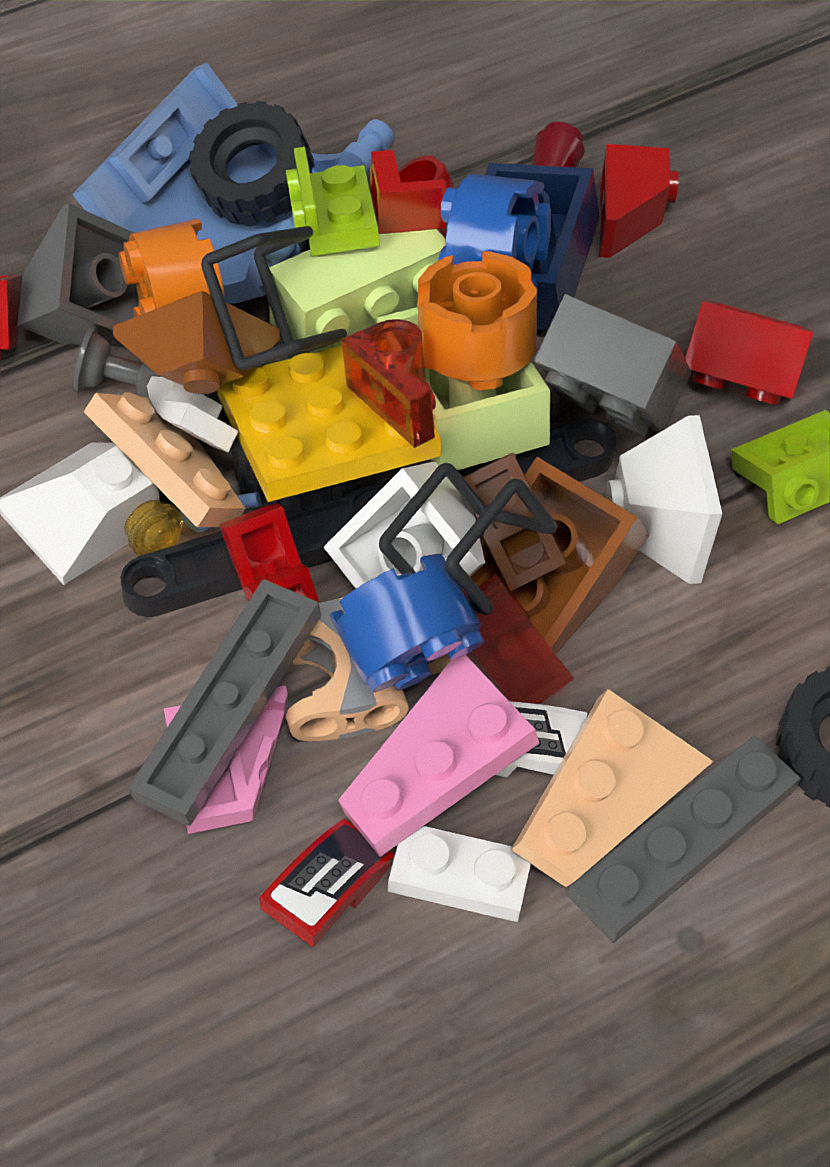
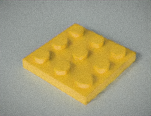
M381 336L371 339H359L347 345L315 353H302L290 359L254 367L244 377L221 384L217 390L219 400L232 427L238 430L236 436L268 502L442 456L441 436Z

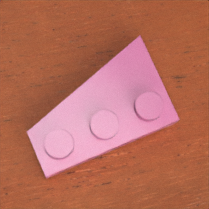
M466 655L452 659L338 801L345 815L379 857H381L539 744L536 730Z

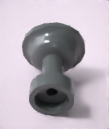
M92 325L86 332L77 357L72 388L73 391L79 393L84 387H95L103 381L104 377L135 385L138 396L149 397L147 385L151 377L161 376L157 375L144 362L141 364L111 355L109 341L99 334L97 326Z

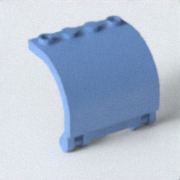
M207 62L195 67L72 194L84 210L132 232H139L191 219H200L202 230L198 231L197 239L210 238L214 251L255 234L295 228L292 210L287 214L283 213L277 216L276 220L268 223L263 221L257 223V225L250 226L246 223H239L238 225L230 223L227 218H220L214 213L194 181L190 171L192 164L189 160L190 151H193V141L196 135L202 132L204 129L203 125L209 119L213 120L219 115L218 112L237 106L236 101ZM377 119L370 120L360 131L357 142L350 143L343 152L328 155L312 153L315 165L312 168V173L322 172L336 165H346L349 167L364 165L367 175L370 172L371 152L388 150L393 145L395 136L392 129L383 121ZM268 144L248 147L235 155L228 163V176L237 183L257 180L276 165L277 153ZM309 239L266 255L268 266L271 267L300 254L308 245ZM256 248L218 262L226 303H239L266 294L254 260Z

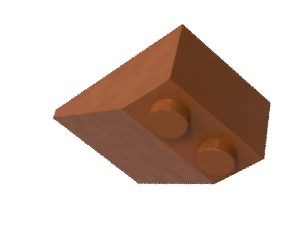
M536 457L525 475L536 498L557 525L554 535L567 563L510 591L483 537L481 546L485 564L471 578L492 602L494 607L493 612L489 615L475 612L482 624L479 631L483 639L538 675L616 586L649 534L637 516L539 457Z

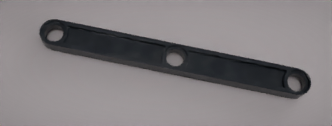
M578 420L550 429L549 445L516 454V457L525 474L536 457H539L575 480L582 482L608 471L612 465L617 439L614 431L607 424L599 420ZM581 440L595 441L602 446L604 452L598 456H584L574 448V444ZM499 459L458 470L462 477H465ZM391 479L345 492L341 499L325 503L323 507L312 509V507L301 508V511H284L301 564L311 568L333 561L324 549V546ZM222 531L138 556L126 564L120 576L125 605L131 612L143 617L160 616L243 589ZM146 576L159 577L166 583L165 588L154 596H142L132 589L138 579Z

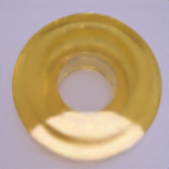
M149 500L142 503L132 511L124 526L125 534L128 536L129 547L136 555L141 556L176 545L183 526V516L173 505L163 504L159 500Z

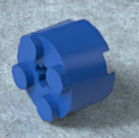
M470 173L462 180L459 188L448 187L441 202V217L443 222L448 223L446 246L442 248L438 261L454 255V264L467 261H482V251H491L517 259L527 265L532 272L535 260L546 261L549 247L551 208L550 204L539 203L538 194H541L545 188L544 183L534 180ZM531 279L532 283L536 287L538 283L535 279Z
M443 554L421 557L420 563L424 570L414 574L405 573L397 576L393 568L378 575L343 597L339 601L343 610L330 613L329 616L364 685L370 686L372 692L384 690L392 685H395L398 691L415 685L432 674L428 666L429 663L448 654L451 660L459 658L477 649L485 642L479 631L482 624L463 588L448 572L446 568L447 558Z

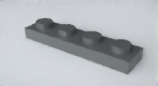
M262 580L128 787L133 800L191 826L320 619L319 602L267 580Z
M753 735L592 866L575 882L570 884L567 896L614 944L796 790L801 778Z

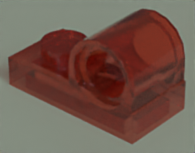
M385 320L341 339L347 387L414 448L435 438L433 410L436 408V400L430 385L426 382L422 331L419 327L406 320Z
M497 573L478 586L492 602L494 610L489 615L475 612L482 624L479 631L485 642L473 650V653L511 702L541 704L574 679L571 672L535 627L526 610Z

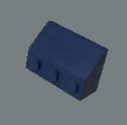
M489 163L485 175L534 180L545 185L542 193L538 194L539 203L550 204L551 232L546 261H534L531 279H535L538 283L536 286L537 329L548 330L564 295L575 296L600 218L593 168Z

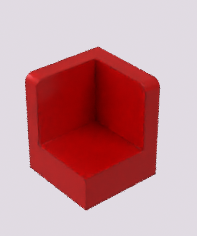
M394 150L372 151L370 193L379 234L445 229L446 223L443 222L441 217V202L448 188L447 182L439 179L401 183Z

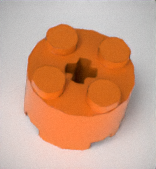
M191 219L129 234L128 242L123 243L124 251L119 252L118 255L126 285L136 284L139 306L133 308L134 317L201 291L210 294L201 262L203 257L213 252L214 249L210 238L197 239L198 231L202 230L200 219ZM216 263L213 266L223 295H225L219 265Z
M482 251V261H467L454 264V255L444 257L428 266L418 279L419 346L424 367L436 370L447 377L468 381L472 388L481 391L500 387L504 377L510 376L528 365L537 352V288L531 281V270L527 265L511 256L491 251Z

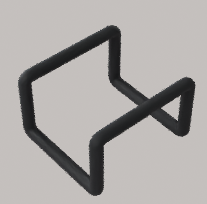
M304 226L255 234L210 252L203 257L201 262L202 271L233 362L238 369L249 370L288 355L294 357L298 354L309 353L347 338V331L345 329H337L293 340L265 257L268 254L309 239L313 235L311 227ZM256 248L254 260L276 326L280 330L282 345L244 358L213 264Z
M443 463L435 469L380 537L379 548L401 574L416 573L391 543L443 479L447 477L480 517L448 555L446 568L469 595L467 598L474 611L483 615H489L494 610L492 602L461 567L460 561L492 521L548 535L556 532L557 525L522 480L517 478L509 480L492 502L486 506L458 470L450 463ZM516 493L535 518L502 509Z

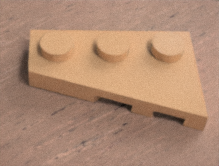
M125 392L123 395L94 394L84 413L196 527H220L219 524L242 515L246 509L197 438L163 419L152 406L149 397H140L130 392Z
M607 689L595 702L511 850L567 887L707 768L713 760Z

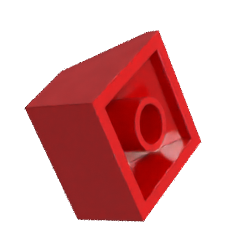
M704 300L701 303L685 356L690 370H694L691 380L719 389H724L727 380L748 386L747 397L774 405L779 404L781 396L793 399L813 336V329L712 300Z

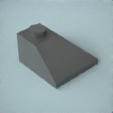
M70 203L62 206L23 273L17 326L62 344L82 345L87 330L90 326L94 325L99 328V334L109 341L110 346L125 347L113 336V325L134 318L133 308L139 306V297L136 284L126 285L118 253L124 251L123 243L128 242L129 234L134 232Z

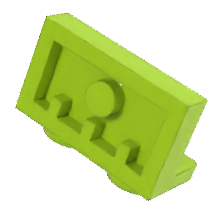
M305 146L294 148L297 168L286 170L295 228L309 226L313 229V235L309 238L311 256L380 246L378 225L365 166L349 167L346 165H336L322 172L310 173Z
M823 410L731 449L733 470L767 492L768 516L775 523L781 524L830 502L829 411Z

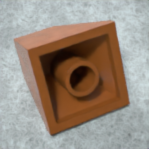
M203 291L113 325V336L157 375L182 385L184 390L190 393L208 394L215 392L220 388L221 384L244 377L251 370H241L235 366L212 297ZM226 303L244 358L271 349L280 340L279 328Z

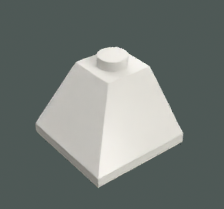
M700 415L683 418L619 457L615 480H608L605 489V498L637 516L648 532L649 536L639 551L689 584L702 582L722 517V509Z
M92 442L0 497L1 516L63 585L162 523L158 487L115 443Z
M436 461L402 468L324 546V549L355 588L393 568L397 576L401 575L381 552L379 540L385 530L439 466ZM445 477L391 544L415 572L422 571L424 568L420 563L421 557L432 554H443L446 558L476 522L474 512L450 480ZM480 538L459 563L470 577L485 564Z

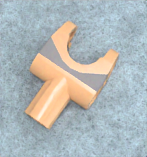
M342 598L319 603L321 617L293 660L294 665L309 664L319 667L331 677V680L325 686L312 691V696L298 701L288 709L285 717L292 736L298 740L307 742L326 741L370 733L390 727L401 721L409 710L403 690L398 691L395 685L378 692H372L370 686L364 685L329 616L331 612L343 610L339 602ZM446 654L429 663L428 666L432 674L442 672L451 659Z

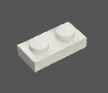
M423 826L398 844L388 880L387 892L518 922L531 863L511 850L512 846Z

